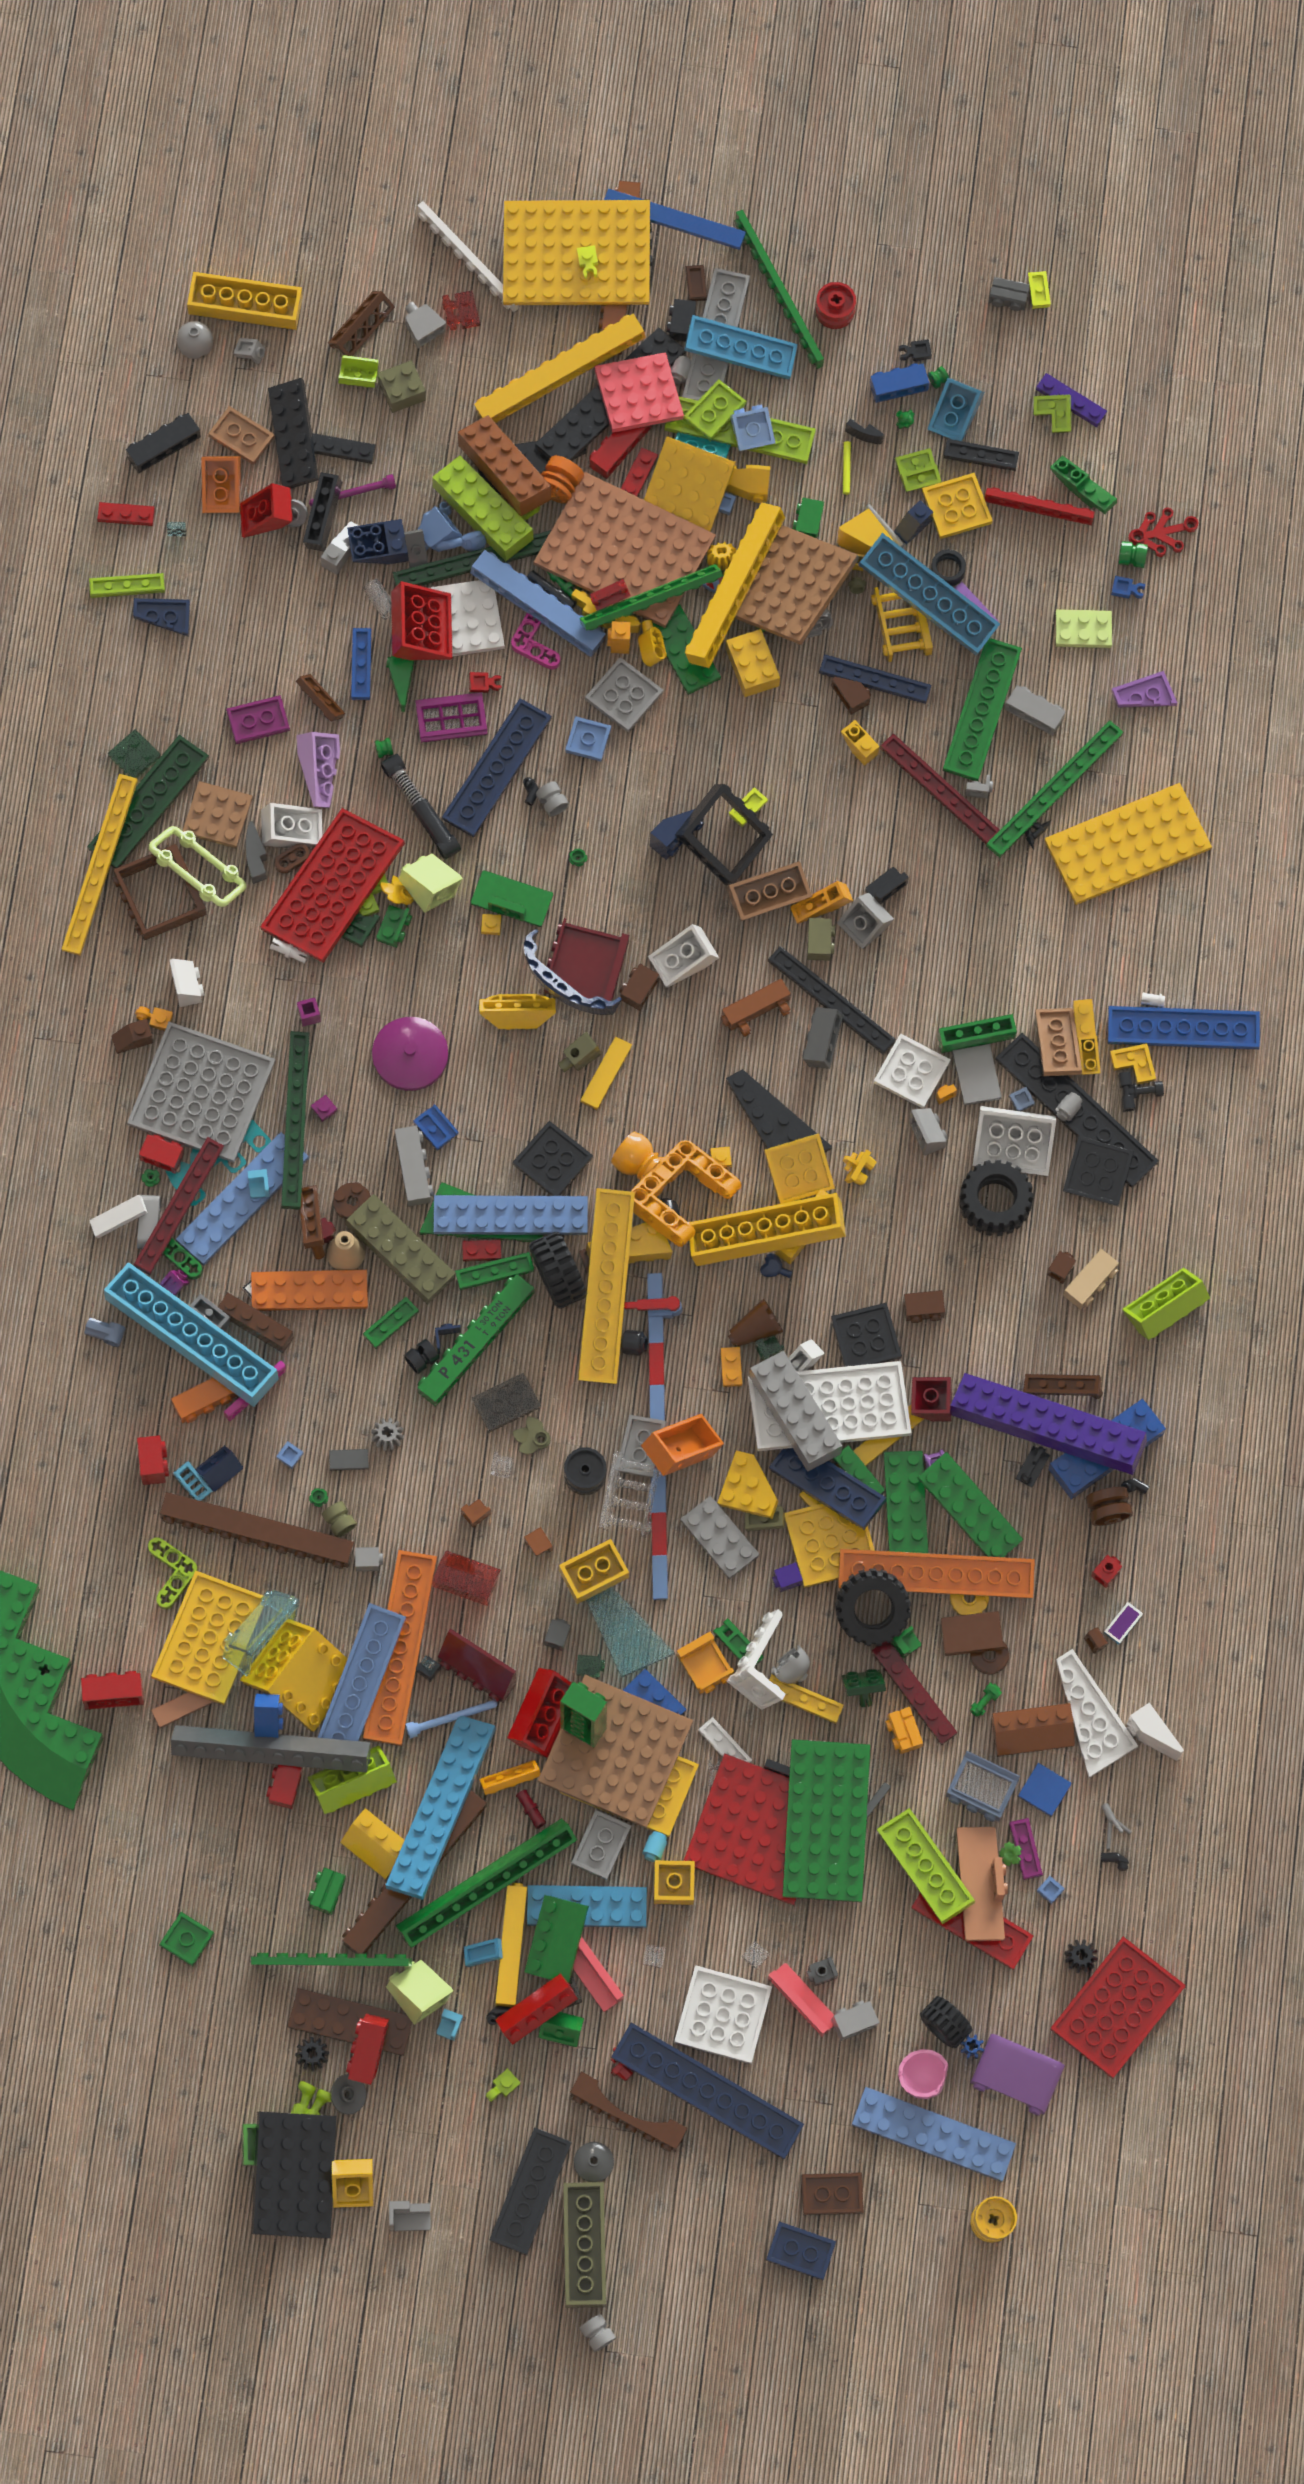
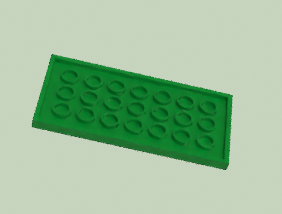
M791 1740L782 1897L862 1903L870 1744Z

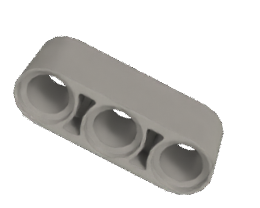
M141 1195L148 1213L139 1217L138 1249H143L159 1221L160 1196Z

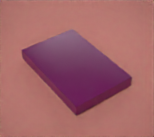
M281 695L226 709L235 744L290 731Z

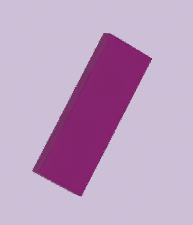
M1029 1818L1009 1822L1014 1846H1020L1022 1849L1021 1855H1019L1021 1858L1019 1866L1023 1880L1043 1876Z

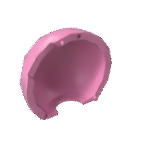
M921 2049L911 2052L903 2059L899 2066L898 2077L901 2086L909 2095L917 2099L935 2097L943 2089L948 2071V2063L941 2054L933 2050Z

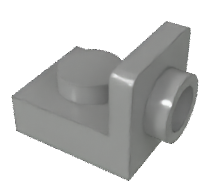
M239 338L233 354L238 358L252 359L256 364H260L265 354V347L257 339Z
M990 775L986 776L985 784L978 781L967 782L965 796L987 799L988 793H992L993 781H990Z

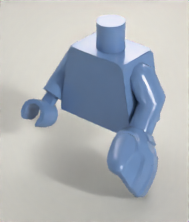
M441 502L440 508L434 506L432 510L423 514L418 530H423L426 551L432 548L440 552L462 546L465 550L471 552L485 548L486 539L481 531L470 532L462 536L448 517L452 510L451 506L447 507L446 502Z

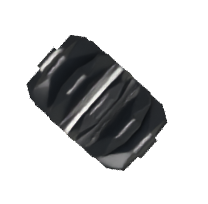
M1085 1939L1082 1940L1081 1945L1078 1940H1075L1074 1945L1069 1944L1067 1946L1069 1950L1064 1952V1955L1068 1956L1065 1959V1963L1072 1962L1069 1969L1072 1970L1074 1966L1077 1967L1076 1973H1079L1081 1968L1087 1973L1088 1967L1093 1969L1095 1967L1093 1962L1098 1961V1958L1093 1956L1097 1954V1949L1090 1950L1093 1943L1086 1946ZM1080 1952L1083 1953V1960H1079L1078 1955Z
M310 2037V2043L303 2039L304 2047L297 2045V2049L301 2052L295 2053V2056L300 2058L297 2061L298 2065L305 2063L303 2066L304 2070H307L310 2065L311 2071L314 2072L315 2065L322 2069L323 2067L320 2062H328L324 2056H329V2051H323L327 2048V2044L325 2043L320 2046L322 2041L320 2038L317 2039L316 2043H314L313 2037ZM316 2050L315 2052L317 2056L315 2058L314 2056L313 2058H309L308 2052Z

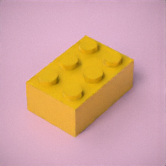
M761 629L726 640L725 649L744 698L779 687L780 676Z
M611 1539L559 1565V1572L576 1604L629 1578V1571Z

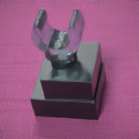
M425 1655L417 1665L416 1672L431 1682L440 1671L441 1666L431 1657Z

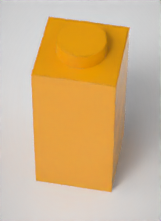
M612 621V628H608L607 646H611V653L629 654L631 622Z

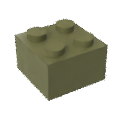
M412 360L378 372V383L392 413L426 401V390Z

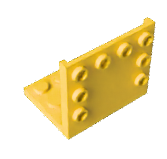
M286 1618L241 1677L240 1681L262 1692L280 1695V1703H283V1707L309 1731L314 1732L326 1717L348 1658L315 1628Z

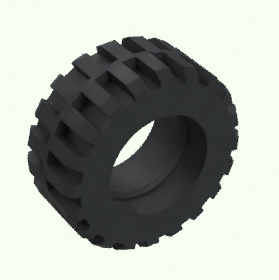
M990 1160L984 1161V1165H976L974 1170H970L966 1175V1179L963 1180L959 1196V1206L962 1209L961 1214L963 1218L968 1219L967 1223L971 1227L973 1225L976 1226V1231L979 1233L982 1230L986 1231L988 1236H991L992 1233H997V1236H1003L1004 1232H1007V1234L1013 1233L1014 1229H1019L1029 1216L1033 1202V1187L1031 1182H1028L1029 1177L1026 1173L1022 1174L1021 1168L1018 1166L1012 1167L1011 1162L1007 1161L1006 1164H1003L1001 1160H995V1163H991ZM989 1184L1003 1185L1013 1194L1014 1203L1006 1211H990L980 1203L978 1199L979 1191Z
M552 1232L530 1243L529 1249L556 1308L562 1309L584 1299L587 1295L584 1282L559 1232Z
M870 1568L869 1571L860 1570L858 1574L849 1576V1580L847 1582L844 1581L841 1585V1590L837 1592L835 1609L839 1624L845 1633L857 1643L862 1642L867 1646H871V1644L881 1646L886 1641L890 1643L893 1641L892 1638L895 1636L899 1637L902 1634V1629H906L908 1625L907 1621L911 1616V1602L908 1593L901 1581L893 1574H888L885 1570L877 1571L875 1568ZM880 1590L889 1597L891 1612L881 1623L865 1624L856 1616V1600L866 1591Z

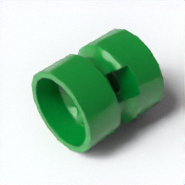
M1122 541L1118 564L1126 566L1133 564L1134 567L1144 568L1148 545L1140 543L1133 545L1132 542Z

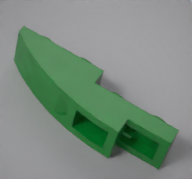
M1063 455L1050 466V470L1090 508L1095 507L1103 514H1106L1117 503L1116 497L1092 481L1088 473Z

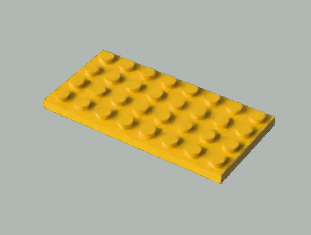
M1180 783L1044 839L1075 905L1204 853L1212 848Z

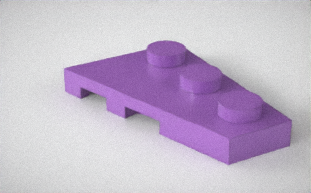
M1164 671L1117 686L1111 690L1118 707L1177 706L1176 698Z

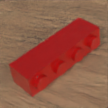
M652 425L613 432L609 437H605L600 444L601 447L598 450H594L589 456V467L605 479H608L648 433Z
M560 1973L495 2020L502 2033L513 2045L578 1998L570 1984Z

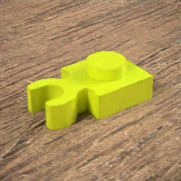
M595 245L577 248L580 268L585 267L583 270L584 278L587 279L589 271L594 273V277H597V269L594 267L598 265Z

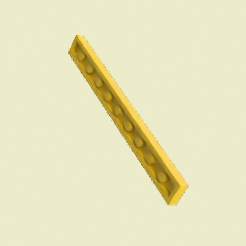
M123 774L118 776L62 946V951L81 956L138 782L137 778Z

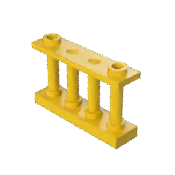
M874 587L871 601L873 606L876 605L884 645H882L883 655L887 656L888 662H892L893 653L918 648L924 651V656L932 655L933 645L927 618L912 606L883 612L881 602L902 598L895 593L880 595L878 587ZM907 615L916 616L917 622L915 624L887 629L885 619ZM915 631L920 633L921 639H918V641L891 646L889 636Z

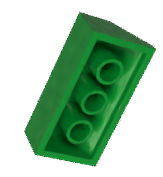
M544 1895L524 1973L550 1980L561 1973L569 1983L589 1906Z

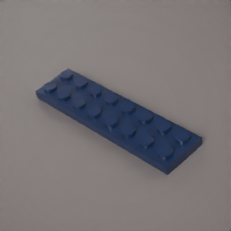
M519 698L443 814L442 820L474 838L551 721L552 716Z

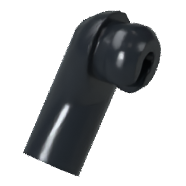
M526 777L523 780V785L528 793L525 803L533 806L537 798L536 792L539 788L534 779Z
M1136 1478L1126 1480L1121 1484V1487L1127 1488L1128 1493L1138 1490L1146 1495L1150 1488L1149 1485Z
M495 2006L487 2014L486 2020L488 2024L495 2025L497 2023L495 2019L512 2007Z

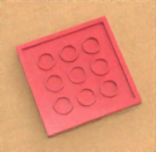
M666 352L595 366L596 378L612 433L684 418Z

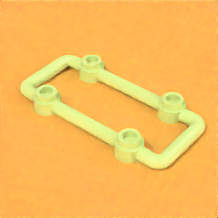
M171 826L150 842L148 848L157 857V863L162 867L171 868L200 892L199 895L202 900L212 901L217 906L225 907L245 891L247 884L238 876L237 867L234 865H224L195 841L196 838L193 832H183L178 827ZM175 834L180 838L181 846L194 849L223 873L222 877L225 881L235 882L239 886L224 899H220L215 895L216 890L213 885L201 884L172 860L173 856L169 850L160 851L156 847L169 836Z

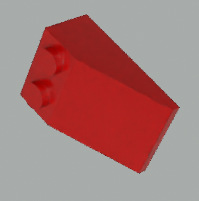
M271 483L240 503L242 537L246 538L281 529L292 522V498L289 487Z

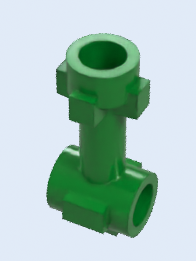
M990 1682L983 1690L986 1693L978 1704L974 1702L971 1705L970 1712L978 1718L980 1715L982 1716L986 1712L984 1707L991 1699L996 1701L1002 1694L1000 1688L995 1683L992 1684Z

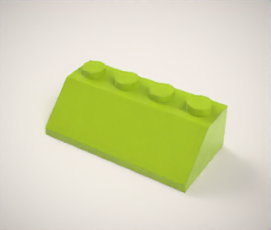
M1183 1267L1122 1310L1139 1334L1150 1340L1166 1328L1171 1327L1182 1317L1187 1316L1197 1307L1202 1306L1210 1299V1296L1203 1281Z
M379 1745L370 1749V1762L367 1773L324 1769L307 1777L324 1814L335 1812L345 1805L353 1804L356 1800L370 1796L374 1792L397 1783L391 1765Z

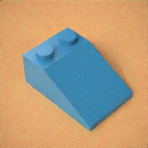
M947 378L928 430L952 440L963 441L985 392Z

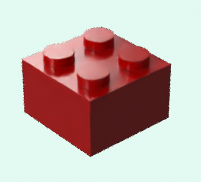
M160 1435L137 1438L142 1484L166 1483V1477L169 1476L167 1460H164V1458H167L165 1441H161Z

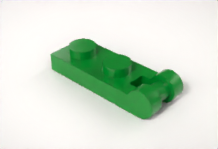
M727 1618L720 1628L717 1627L713 1630V1633L740 1660L745 1656L747 1652L746 1647L750 1641ZM728 1630L732 1632L729 1637L725 1635ZM762 1654L759 1657L756 1665L764 1659Z

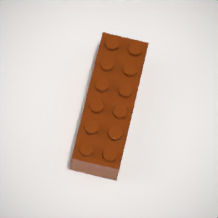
M489 415L458 431V446L520 516L551 500V485Z

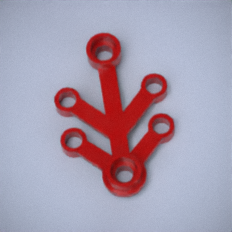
M1166 507L1163 509L1162 516L1153 530L1146 532L1149 525L1155 522L1156 515L1153 512H1147L1139 529H1134L1129 533L1128 540L1133 545L1137 543L1148 545L1147 548L1155 551L1157 557L1165 555L1166 547L1162 544L1157 545L1149 539L1156 538L1171 546L1174 552L1180 553L1184 547L1183 542L1167 535L1185 530L1190 533L1195 532L1199 522L1196 517L1188 516L1185 518L1184 523L1164 527L1166 522L1173 517V510ZM1165 512H1170L1171 515L1167 516ZM1147 516H1152L1153 519L1148 520ZM1192 524L1194 527L1190 528L1187 525ZM1134 537H1140L1141 540H1135ZM1178 544L1181 546V548L1178 549L1175 547V545ZM1162 549L1164 552L1159 553L1157 550Z

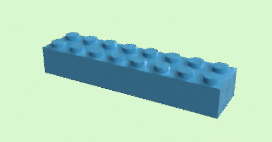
M884 533L879 536L858 564L974 655L979 653L1000 625L998 621Z

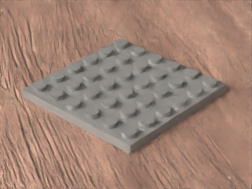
M168 1022L127 1125L199 1151L207 1137L224 1145L219 1158L235 1163L276 1059Z

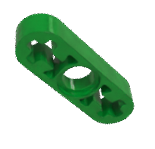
M172 1238L169 1242V1246L173 1250L172 1253L166 1247L162 1255L179 1270L183 1271L189 1279L195 1280L200 1278L203 1272L201 1264ZM177 1253H183L185 1259L182 1262H177L174 1256ZM188 1261L192 1268L197 1267V1273H190V1268L186 1265Z

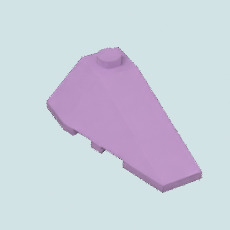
M318 732L296 735L297 753L313 806L330 808L334 788L332 780L337 772L335 764L340 756L339 735Z

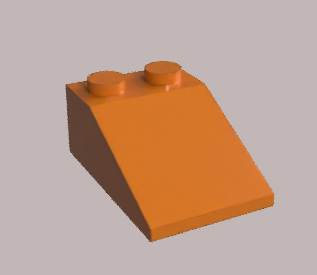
M240 456L201 457L202 513H240Z

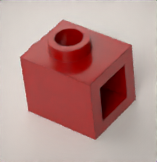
M1107 1554L1094 1569L1091 1577L1107 1588L1121 1571V1562L1116 1557H1110Z

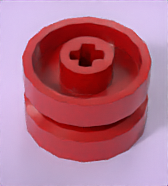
M830 282L819 290L816 297L815 313L818 321L823 326L830 329H841L852 322L856 307V295L853 289L841 282Z

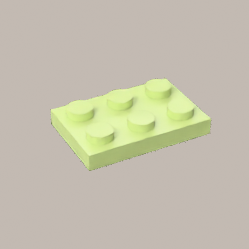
M1056 609V647L1111 648L1112 611Z

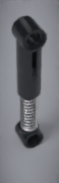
M396 753L382 761L380 765L389 779L392 778L407 800H409L410 805H412V811L436 844V848L442 858L446 860L460 852L461 847L454 835L450 834L428 800L422 798V795L418 792L419 790H416L417 787L409 779L410 777H407L406 767L401 757Z

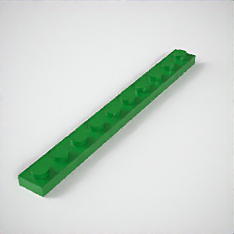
M743 209L737 211L736 219L734 220L737 229L746 232L743 241L746 245L750 246L753 259H757L761 274H765L768 287L774 290L775 299L778 304L782 305L785 318L789 319L792 323V331L794 334H798L800 338L799 343L802 349H806L809 362L814 364L816 369L823 367L824 358L748 218Z
M1109 720L986 844V847L1001 858L1124 732Z

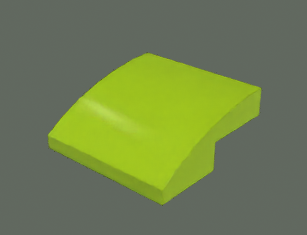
M931 448L895 457L896 466L906 492L942 482Z

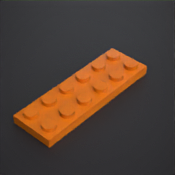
M367 1270L251 1272L252 1307L258 1311L368 1309Z

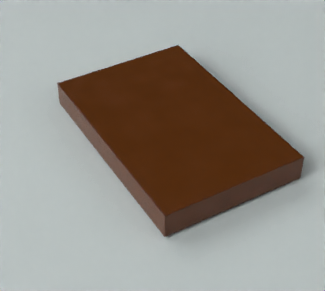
M999 1611L941 1618L945 1656L1004 1650Z
M862 2172L801 2175L803 2216L864 2213Z

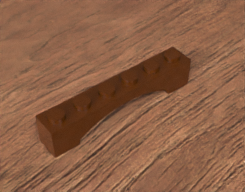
M582 2071L580 2072L570 2091L572 2101L579 2105L584 2103L590 2106L589 2109L600 2115V2113L607 2115V2119L615 2124L620 2122L626 2125L625 2129L634 2134L636 2131L643 2134L642 2138L651 2143L654 2141L660 2143V2147L667 2152L677 2151L687 2132V2127L672 2119H669L668 2122H650L623 2112L604 2096L598 2087L599 2080Z

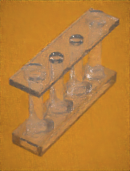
M614 1451L599 1528L608 1530L609 1526L617 1525L641 1530V1536L646 1538L647 1533H651L652 1522H650L658 1478L659 1476L662 1477V1474L654 1465L626 1460V1458H623L624 1454L622 1452ZM629 1468L653 1473L651 1485L622 1479L620 1471L621 1469ZM625 1487L649 1492L647 1504L618 1498L616 1496L617 1488ZM621 1506L645 1511L644 1521L642 1523L614 1517L612 1515L613 1507Z

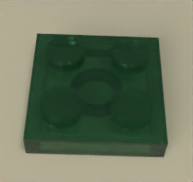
M136 729L108 752V756L128 776L133 778L139 777L161 757V754Z

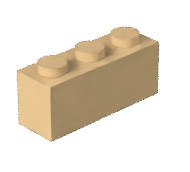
M1100 1249L1064 1290L1063 1296L1080 1310L1084 1306L1088 1307L1094 1300L1093 1295L1096 1292L1100 1293L1105 1288L1107 1279H1113L1118 1273L1117 1267L1119 1262L1103 1249Z

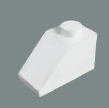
M811 1339L800 1344L790 1355L789 1360L797 1372L807 1371L822 1357L824 1352Z

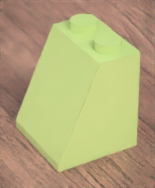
M430 854L426 857L421 856L413 864H406L401 869L398 879L423 912L426 913L454 898L463 878L435 855Z
M422 1960L416 1963L412 1961V1966H406L404 1968L405 1971L400 1974L399 1972L394 1973L389 1977L390 1981L386 1986L414 2025L445 2005L453 1993V1989Z

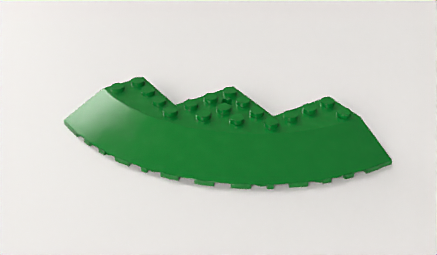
M0 1570V1760L10 1772L14 1773L22 1782L36 1792L74 1811L102 1744L103 1735L51 1714L72 1665L71 1661L67 1657L19 1640L40 1589L38 1584ZM47 1669L49 1673L42 1675L41 1671Z

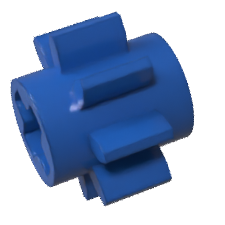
M976 2034L974 2038H970L968 2035L966 2037L967 2041H963L960 2044L964 2046L960 2053L965 2052L967 2059L970 2056H974L977 2059V2052L983 2053L984 2051L983 2048H980L984 2041H978ZM971 2043L975 2044L973 2051L969 2050L968 2045Z

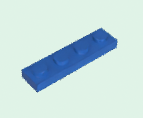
M353 628L351 700H370L371 628Z

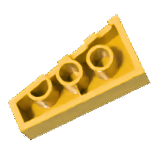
M646 1222L632 1227L628 1264L637 1261L649 1262L657 1259H671L673 1251L665 1236L657 1232ZM588 1242L586 1246L588 1258L590 1255L591 1242Z

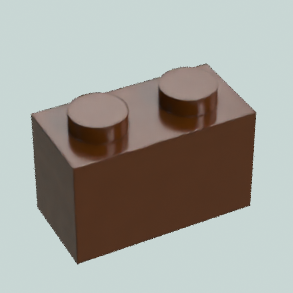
M641 963L637 968L634 967L629 974L630 980L628 983H624L619 991L622 1001L639 1011L659 981V973Z
M942 1290L904 1294L903 1303L906 1321L919 1323L925 1319L939 1321L941 1318H944L945 1306Z

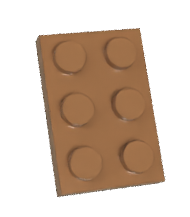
M229 406L210 430L208 437L254 465L275 438V434Z

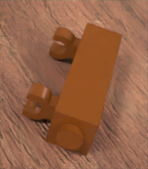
M781 978L723 1008L720 1019L725 1027H729L730 1031L739 1028L742 1036L746 1037L751 1034V1029L747 1022L778 1007L783 1017L790 1014L789 1011L791 1009L786 1002L790 1000L791 993Z

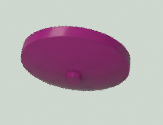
M418 1017L398 1018L385 1025L377 1034L372 1048L373 1064L378 1075L388 1085L404 1091L421 1090L435 1083L445 1071L448 1062L447 1042L442 1032L433 1023Z

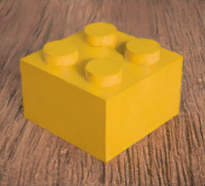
M655 1860L654 1904H694L695 1861Z

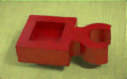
M470 672L469 692L488 693L489 688L499 691L502 685H496L494 681H500L501 676L494 675L492 678H489L487 672Z

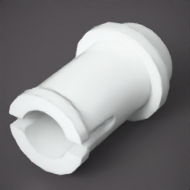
M1143 992L1141 1005L1157 1006L1158 1008L1164 1007L1165 996Z

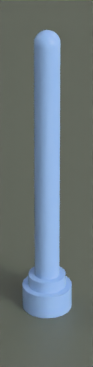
M492 1700L419 1724L417 1722L406 1723L408 1736L411 1739L417 1737V1734L421 1733L420 1731L455 1721L460 1716L468 1717L496 1708L497 1702Z

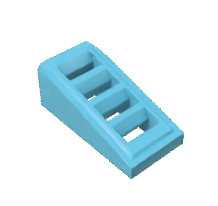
M189 1461L172 1473L193 1499L201 1501L212 1492L211 1488ZM188 1469L190 1472L182 1478L180 1475ZM193 1475L195 1478L187 1484L185 1481ZM199 1481L200 1484L192 1490L190 1487ZM204 1487L205 1490L197 1496L195 1493Z

